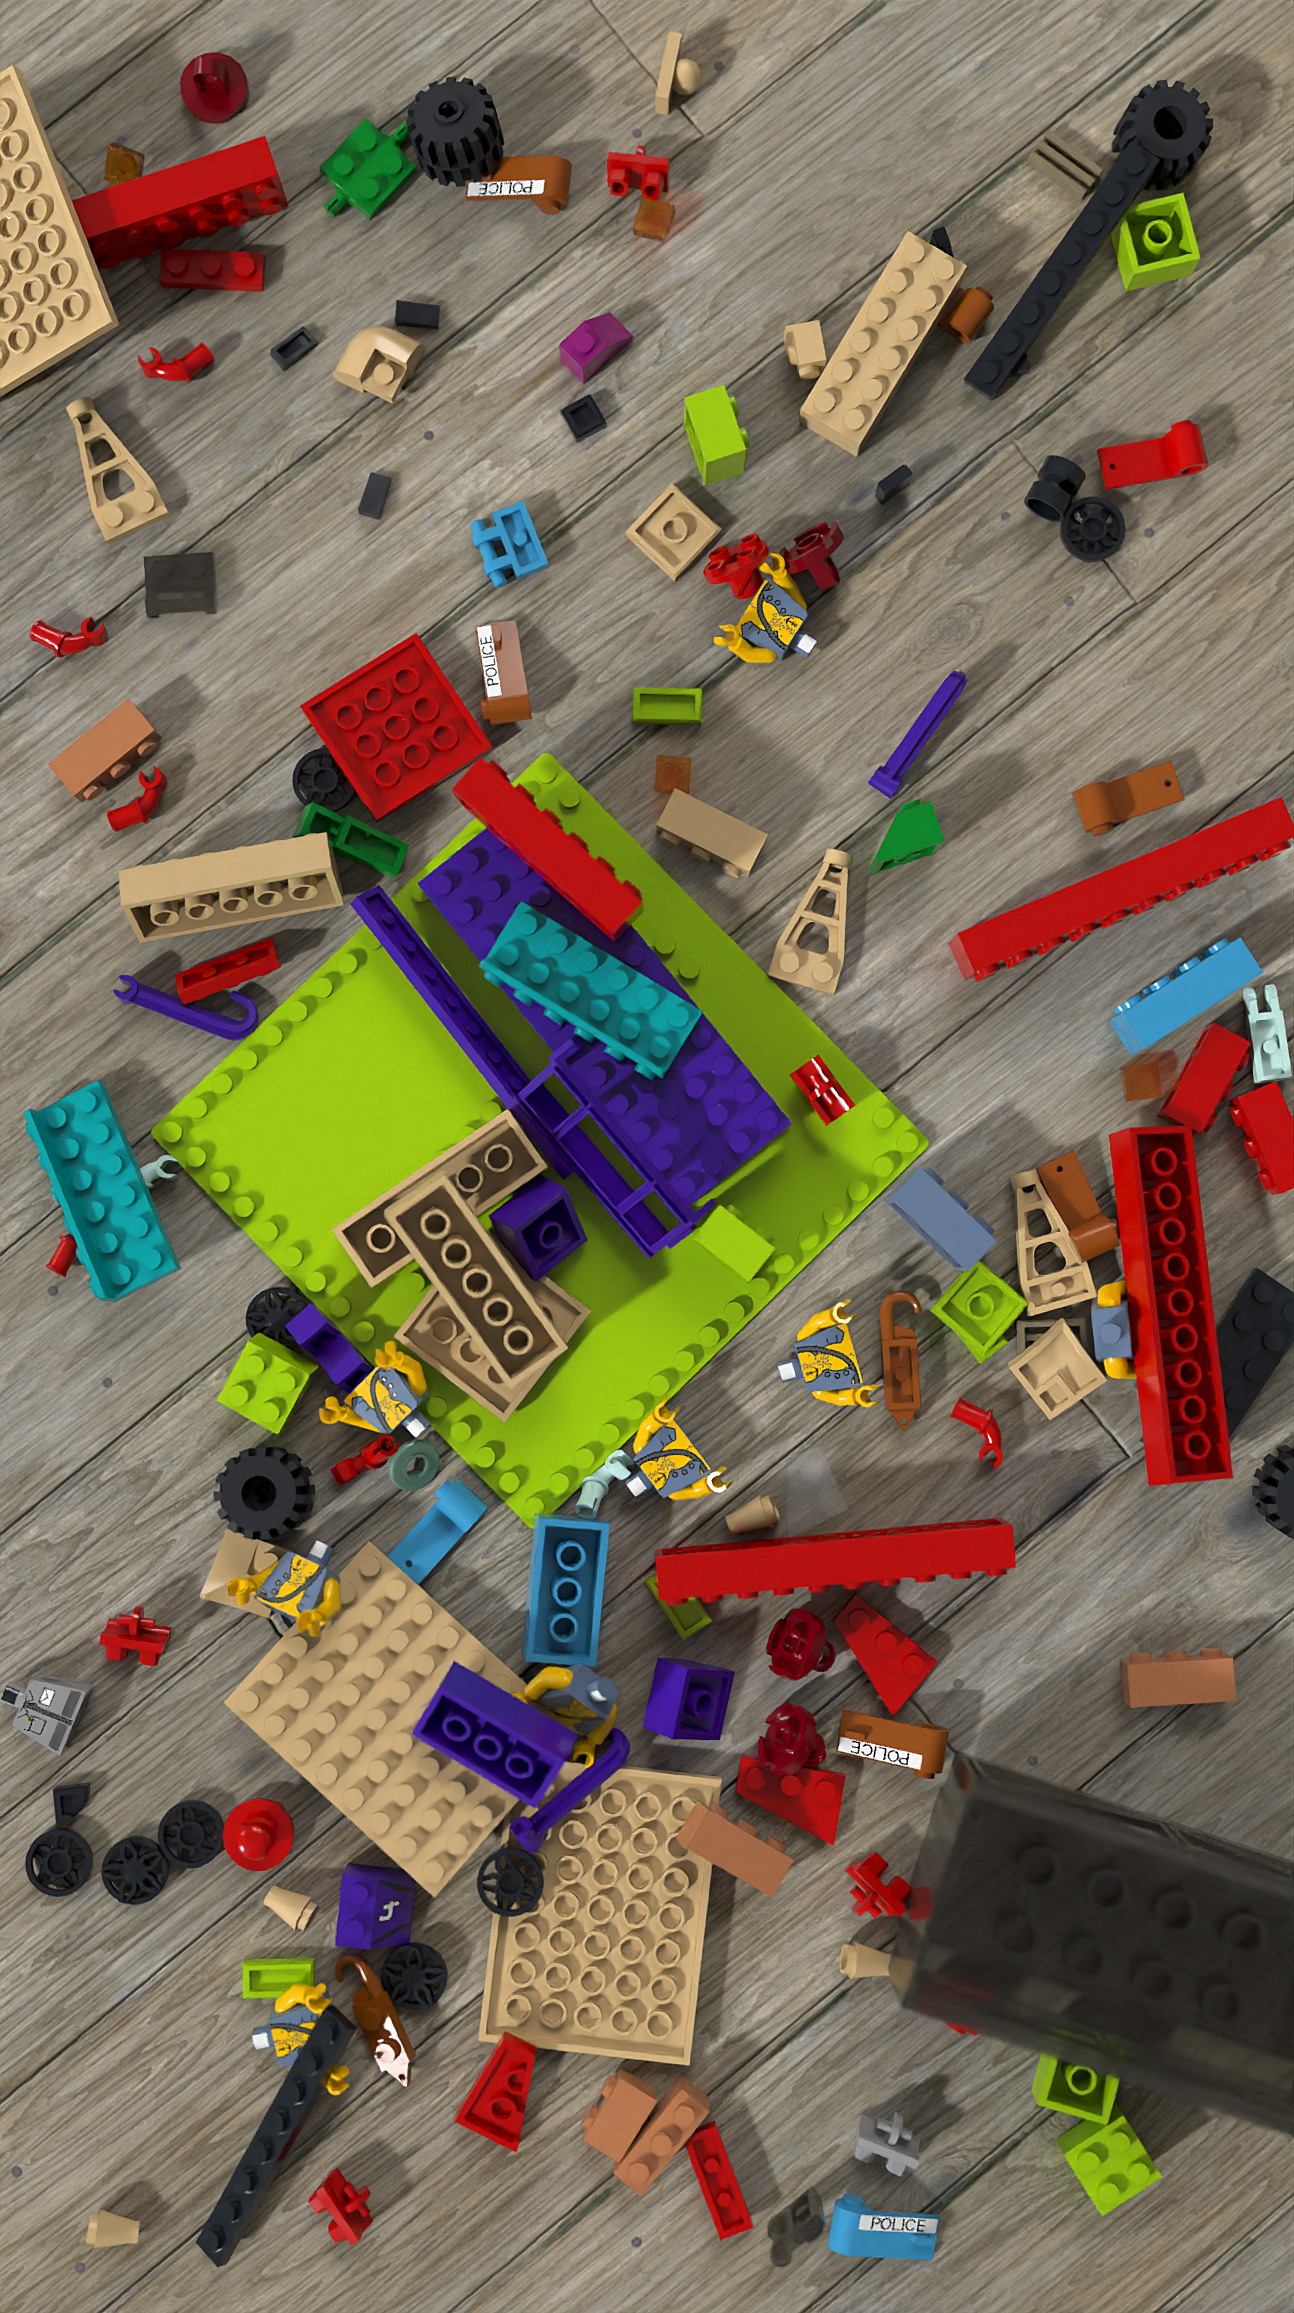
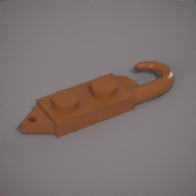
M899 1290L887 1295L881 1303V1354L885 1410L890 1411L902 1431L905 1432L916 1410L921 1409L918 1346L916 1335L912 1330L894 1325V1306L899 1301H908L913 1305L915 1312L919 1314L921 1313V1305L915 1295L908 1291ZM903 1418L907 1420L904 1425L901 1424V1419Z
M355 1953L344 1954L335 1965L337 1981L343 1982V1969L346 1965H352L358 1969L365 1985L354 1994L353 2011L381 2072H389L401 2084L407 2087L411 2082L412 2059L416 2054L387 1991H383L372 1965L366 1958Z

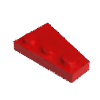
M854 1593L834 1617L833 1621L890 1713L894 1716L936 1665L937 1661L859 1595Z
M741 1755L735 1787L736 1793L834 1846L846 1777L845 1773L802 1766L797 1772L789 1776H781L764 1768L758 1757Z
M504 2031L458 2108L454 2122L517 2153L536 2046Z

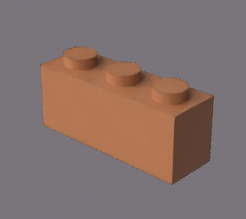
M128 698L49 762L48 765L79 801L84 802L86 799L89 801L100 795L104 790L103 785L113 777L117 779L123 776L130 769V763L137 757H144L150 754L157 747V741L162 737Z
M1221 1648L1200 1649V1654L1187 1655L1185 1650L1165 1651V1656L1152 1657V1653L1135 1652L1130 1654V1659H1120L1123 1702L1130 1708L1236 1701L1234 1661L1231 1656L1222 1653Z
M697 1801L676 1840L692 1852L773 1898L794 1859L784 1853L786 1845L770 1835L767 1836L766 1840L756 1836L758 1829L741 1818L737 1824L727 1819L730 1812L713 1802L707 1807Z
M681 2074L650 2112L620 2163L614 2160L613 2174L639 2196H642L710 2112L708 2096Z

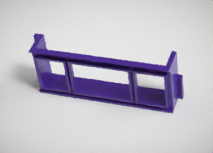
M573 1035L548 1058L551 1064L514 1096L513 1100L647 1258L650 1259L666 1245L672 1248L697 1228L694 1224L714 1207L716 1203L713 1199H710L695 1212L686 1204L566 1062L582 1047L581 1043ZM553 1073L556 1074L581 1104L571 1115L566 1112L543 1085V1082ZM589 1114L645 1179L646 1182L637 1190H632L577 1125L586 1115ZM653 1190L681 1222L669 1232L642 1201Z

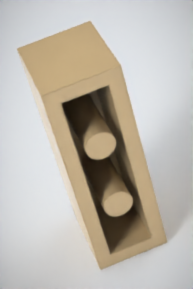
M676 788L656 824V832L661 834L659 838L674 847H678L680 843L692 849L690 854L704 862H709L712 859L722 864L721 869L736 878H740L741 874L749 877L768 837V834Z

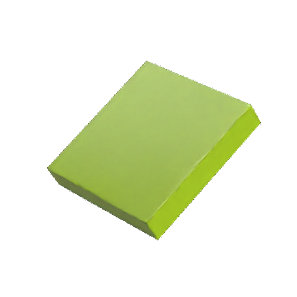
M979 1260L968 1272H961L929 1310L980 1355L984 1356L1026 1308L1029 1302Z

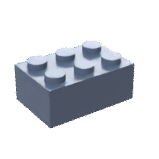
M918 1167L913 1169L884 1200L958 1272H968L997 1242L991 1235L995 1230L983 1218H973L966 1211L969 1205L957 1193L948 1194L940 1186L944 1181L931 1168L922 1169Z

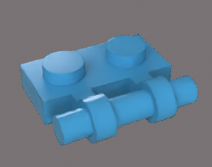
M524 501L493 512L492 518L496 526L486 530L482 519L475 520L470 524L474 534L472 541L475 548L480 549L485 562L483 569L486 576L491 577L495 588L507 585V580L503 573L507 569L513 568L515 576L519 580L549 568V563ZM502 540L507 555L497 558L492 544Z

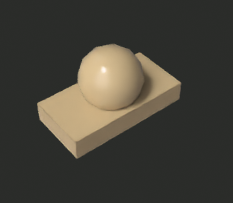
M670 31V34L668 33L655 94V111L658 114L668 115L673 90L681 95H690L697 90L702 80V73L695 61L688 58L680 59L682 33Z

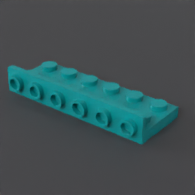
M522 901L486 959H482L479 964L480 968L485 971L482 976L499 988H501L503 983L514 988L513 996L529 1006L534 1001L546 1008L543 1014L561 1025L566 1020L576 1026L574 1033L589 1043H592L596 1038L607 1045L604 1052L622 1062L627 1057L637 1063L634 1070L650 1080H653L655 1075L663 1079L703 1011Z
M97 1080L40 1111L33 1109L24 1111L27 1121L25 1129L29 1137L37 1145L40 1153L38 1154V1161L50 1177L52 1182L50 1186L51 1193L55 1200L61 1204L64 1211V1225L75 1238L78 1246L76 1254L79 1261L88 1270L91 1278L89 1286L93 1294L101 1301L115 1303L180 1270V1264L104 1082Z

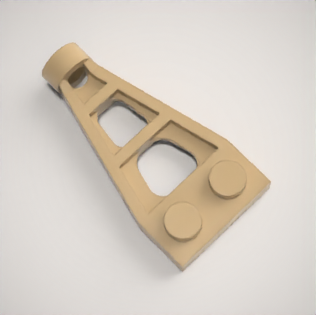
M84 397L70 403L66 410L75 427L91 511L108 545L169 517L168 509L154 481L98 415L92 399ZM105 439L114 450L116 458L96 466L90 451V445ZM121 469L132 479L135 489L110 501L105 496L103 478L105 475Z
M836 849L826 850L822 868L777 942L768 977L834 995L844 963L847 877L853 859L851 854ZM829 866L836 869H840L841 871L839 873H833L830 871ZM822 889L834 892L836 895L834 915L830 918L813 913L811 910L817 893ZM815 922L827 927L829 931V946L826 953L817 954L799 948L797 939L808 923Z
M1037 1169L1009 1176L1015 1194L1018 1283L1022 1297L1029 1302L1026 1306L1028 1316L1097 1297L1088 1263L1086 1261L1081 1263L1078 1252L1068 1235L1067 1227L1040 1183ZM1033 1185V1190L1029 1193L1022 1190V1187ZM1040 1208L1046 1213L1051 1225V1232L1033 1238L1029 1234L1027 1214L1031 1210ZM1053 1242L1059 1247L1066 1260L1065 1267L1059 1271L1040 1275L1035 1270V1249L1042 1243Z

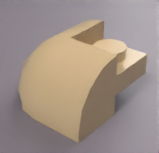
M373 326L361 330L349 342L334 371L333 377L335 380L363 394L365 391H368L393 404L406 378H411L425 351V346L391 328Z

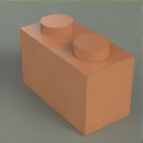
M623 2067L619 2068L615 2076L610 2074L600 2090V2094L603 2097L596 2107L591 2105L588 2108L581 2122V2125L584 2126L583 2141L618 2163L622 2160L657 2102V2089Z

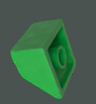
M914 800L900 806L901 811L897 812L869 868L871 875L937 853L945 840L931 801L921 804L920 800Z

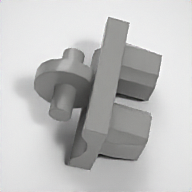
M893 2113L890 2121L880 2117L878 2120L861 2114L857 2121L855 2158L869 2163L873 2161L876 2154L886 2157L885 2167L889 2172L902 2176L909 2167L916 2169L920 2162V2156L918 2155L920 2137L913 2135L912 2130L902 2126L903 2115L899 2113Z

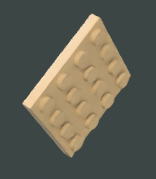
M488 1231L567 1343L591 1310L546 1275L536 1282L532 1280L499 1239ZM435 1285L432 1286L393 1336L504 1423L553 1361L551 1360L509 1390Z

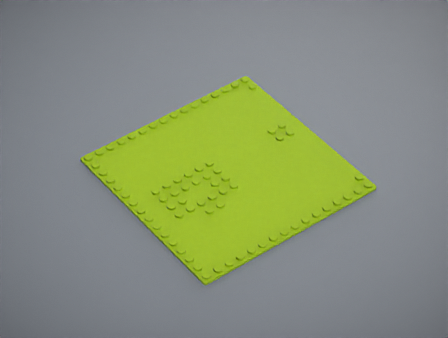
M543 753L511 785L516 787L518 784H521L535 797L536 807L540 811L548 808L561 820L560 825L567 835H570L573 831L588 844L589 854L595 860L599 855L614 867L615 877L622 884L627 879L641 891L643 912L631 925L698 1008L703 1011L706 1018L792 1124L691 1204L689 1207L695 1212L710 1199H713L716 1203L714 1207L694 1224L697 1228L672 1248L666 1245L650 1259L647 1258L575 1172L564 1180L560 1177L520 1125L549 1168L542 1175L567 1189L587 1237V1241L545 1275L590 1309L591 1312L566 1343L568 1349L554 1358L505 1423L393 1337L434 1285L417 1260L377 1288H371L332 1231L341 1222L508 1109L366 924L159 1121L151 1131L154 1139L171 1156L179 1161L181 1167L313 1304L343 1332L375 1368L378 1366L375 1362V1350L379 1349L386 1353L385 1343L388 1341L395 1342L399 1351L422 1365L429 1397L417 1409L445 1441L531 1529H534L535 1513L552 1515L581 1486L584 1478L591 1476L598 1470L614 1451L618 1450L639 1430L640 1424L655 1410L664 1397L668 1396L670 1399L929 1145L928 1139L549 753ZM475 818L410 880L391 901L530 1081H532L551 1064L548 1058L553 1054V1051L503 989L482 977L485 971L479 966L481 962L417 884L486 828ZM817 1055L821 1057L855 1104L853 1108L828 1126H825L789 1076ZM394 1063H396L389 1136L364 1124ZM555 1073L543 1082V1085L569 1115L581 1106ZM589 1114L577 1123L633 1191L646 1182ZM520 1190L478 1218L483 1226L497 1238L498 1236L488 1215ZM654 1190L642 1199L643 1203L668 1232L681 1223ZM719 1204L725 1209L731 1204L746 1216L743 1221L745 1225L753 1231L758 1226L774 1239L771 1245L776 1249L748 1284L693 1241L694 1235Z

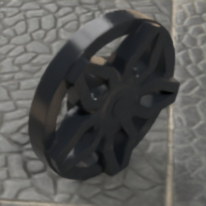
M1086 497L1073 503L1060 525V538L1066 550L1075 558L1087 563L1099 562L1112 556L1122 544L1125 536V521L1122 513L1112 502L1101 497ZM1086 505H1099L1104 508L1093 514L1092 510ZM1078 508L1086 515L1084 519L1080 517ZM1110 511V514L1107 520L1105 521L1104 518L1101 516ZM1073 512L1075 522L1078 524H1073L1067 528L1068 518ZM1113 517H1115L1118 524V534L1112 528H1107L1111 524ZM1077 531L1079 536L1068 537V534ZM1109 535L1116 542L1105 540L1104 536ZM1082 540V552L1075 548L1072 543H1078ZM1099 543L1104 547H1111L1108 551L1097 554L1100 548ZM1087 544H1093L1092 554H1088Z
M327 748L310 751L298 761L293 772L292 783L297 798L306 806L312 803L314 794L319 793L321 796L315 802L316 804L321 805L325 802L326 795H328L329 800L335 803V805L324 808L332 812L345 808L353 799L356 791L351 785L348 794H346L344 788L339 785L348 782L346 776L343 778L338 777L337 774L342 772L339 766L332 769L333 762L330 757L332 755ZM323 755H325L328 766H321ZM316 757L315 770L311 768L303 769L307 762ZM311 775V781H306L299 776ZM299 783L306 787H312L308 791L307 800L300 791ZM336 790L341 793L342 801L333 797V793Z
M277 1286L263 1290L253 1298L246 1312V1326L251 1338L257 1334L254 1325L260 1328L266 1326L263 1335L268 1337L269 1332L275 1333L273 1340L278 1342L281 1339L282 1333L285 1339L292 1342L283 1346L290 1350L296 1348L299 1344L288 1333L285 1325L304 1310L308 1303L302 1295L287 1287ZM279 1293L289 1295L296 1301L287 1303L285 1306L284 1300ZM271 1294L277 1302L275 1306L271 1305ZM265 1296V1307L267 1310H254L257 1303ZM301 1306L300 1310L293 1315L290 1308ZM262 1315L264 1316V1321L255 1320L253 1316Z
M199 1800L182 1801L171 1807L160 1822L158 1828L160 1849L170 1862L179 1867L198 1868L204 1866L217 1856L223 1846L224 1822L220 1813L208 1803ZM193 1807L202 1809L207 1813L200 1815L197 1820ZM184 1808H186L191 1816L188 1820L184 1818ZM177 1811V1821L179 1824L175 1823L166 1826L170 1816ZM212 1817L214 1819L212 1823L205 1827L202 1821ZM216 1825L218 1828V1841L212 1835L206 1834L211 1832ZM177 1830L176 1837L165 1832ZM204 1840H208L215 1849L204 1846ZM166 1841L174 1844L179 1843L177 1856L169 1849ZM184 1848L190 1850L185 1860L183 1859ZM196 1848L200 1852L208 1854L207 1857L201 1860L191 1861L196 1853Z
M69 1828L48 1830L36 1838L28 1849L25 1861L27 1876L33 1886L46 1895L53 1897L70 1895L86 1883L92 1872V1849L82 1835ZM55 1836L52 1843L53 1848L50 1845L40 1844L44 1839ZM62 1836H65V1847H60L59 1844ZM71 1839L76 1841L81 1846V1848H75L74 1850L70 1851V1848L72 1846ZM37 1850L46 1851L48 1854L46 1857H43ZM74 1855H85V1858L75 1861ZM33 1858L40 1864H44L38 1876L34 1871ZM86 1864L85 1872L79 1881L78 1872L74 1868H79ZM45 1872H47L51 1878L41 1882ZM68 1873L72 1875L74 1885L66 1878ZM56 1878H59V1882L66 1889H54L48 1887V1885L55 1882Z
M130 1836L118 1841L107 1852L103 1860L101 1876L107 1891L119 1902L131 1905L143 1904L155 1898L164 1888L169 1875V1862L162 1853L158 1843L147 1837ZM134 1843L146 1845L152 1850L140 1855V1851ZM126 1845L133 1853L130 1857L126 1855ZM121 1847L120 1858L122 1861L118 1860L110 1863L115 1851ZM157 1855L158 1857L150 1864L147 1858ZM159 1862L162 1865L160 1881L155 1873L150 1872L156 1868ZM120 1868V1874L109 1872V1869ZM147 1878L150 1879L156 1888L147 1885L145 1880ZM111 1879L115 1881L123 1879L119 1890L113 1885ZM126 1884L132 1885V1891L128 1896L125 1895ZM138 1886L143 1891L149 1892L145 1896L134 1897L138 1891Z
M515 1847L501 1848L491 1853L482 1863L477 1877V1889L482 1902L492 1912L506 1917L519 1916L531 1910L539 1901L544 1886L543 1871L537 1859L529 1852ZM509 1855L520 1856L524 1859L513 1867V1860ZM501 1856H503V1858H504V1859L506 1860V1862L508 1863V1867H505V1868H502V1867H501V1865H500V1857H501ZM494 1861L495 1870L499 1874L492 1872L484 1876L486 1868ZM530 1863L531 1866L529 1870L525 1873H522L520 1868ZM534 1870L538 1877L537 1889L530 1881H525L531 1877ZM495 1879L496 1885H489L483 1882ZM528 1887L534 1896L523 1893V1888ZM485 1891L499 1892L497 1895L498 1906L488 1898ZM503 1896L510 1898L505 1908H503ZM516 1896L521 1900L529 1901L522 1907L511 1909L516 1901Z
M418 1942L402 1944L391 1951L383 1964L381 1972L382 1986L384 1991H387L391 2002L394 2005L409 2010L427 2009L441 1998L448 1980L447 1967L441 1955L432 1947ZM409 1951L405 1960L406 1964L403 1961L393 1960L397 1955ZM414 1951H416L417 1960H411ZM423 1953L431 1957L437 1965H425ZM390 1968H398L401 1970V1973H396ZM429 1972L439 1973L433 1977H429ZM389 1977L393 1980H400L396 1982L394 1989L390 1984ZM441 1980L438 1991L433 1995L431 1985ZM404 1987L407 1992L399 1996L397 1994L398 1990ZM423 1989L426 1992L427 2000L420 1994V1990ZM412 1992H414V1998L417 2001L407 2000Z

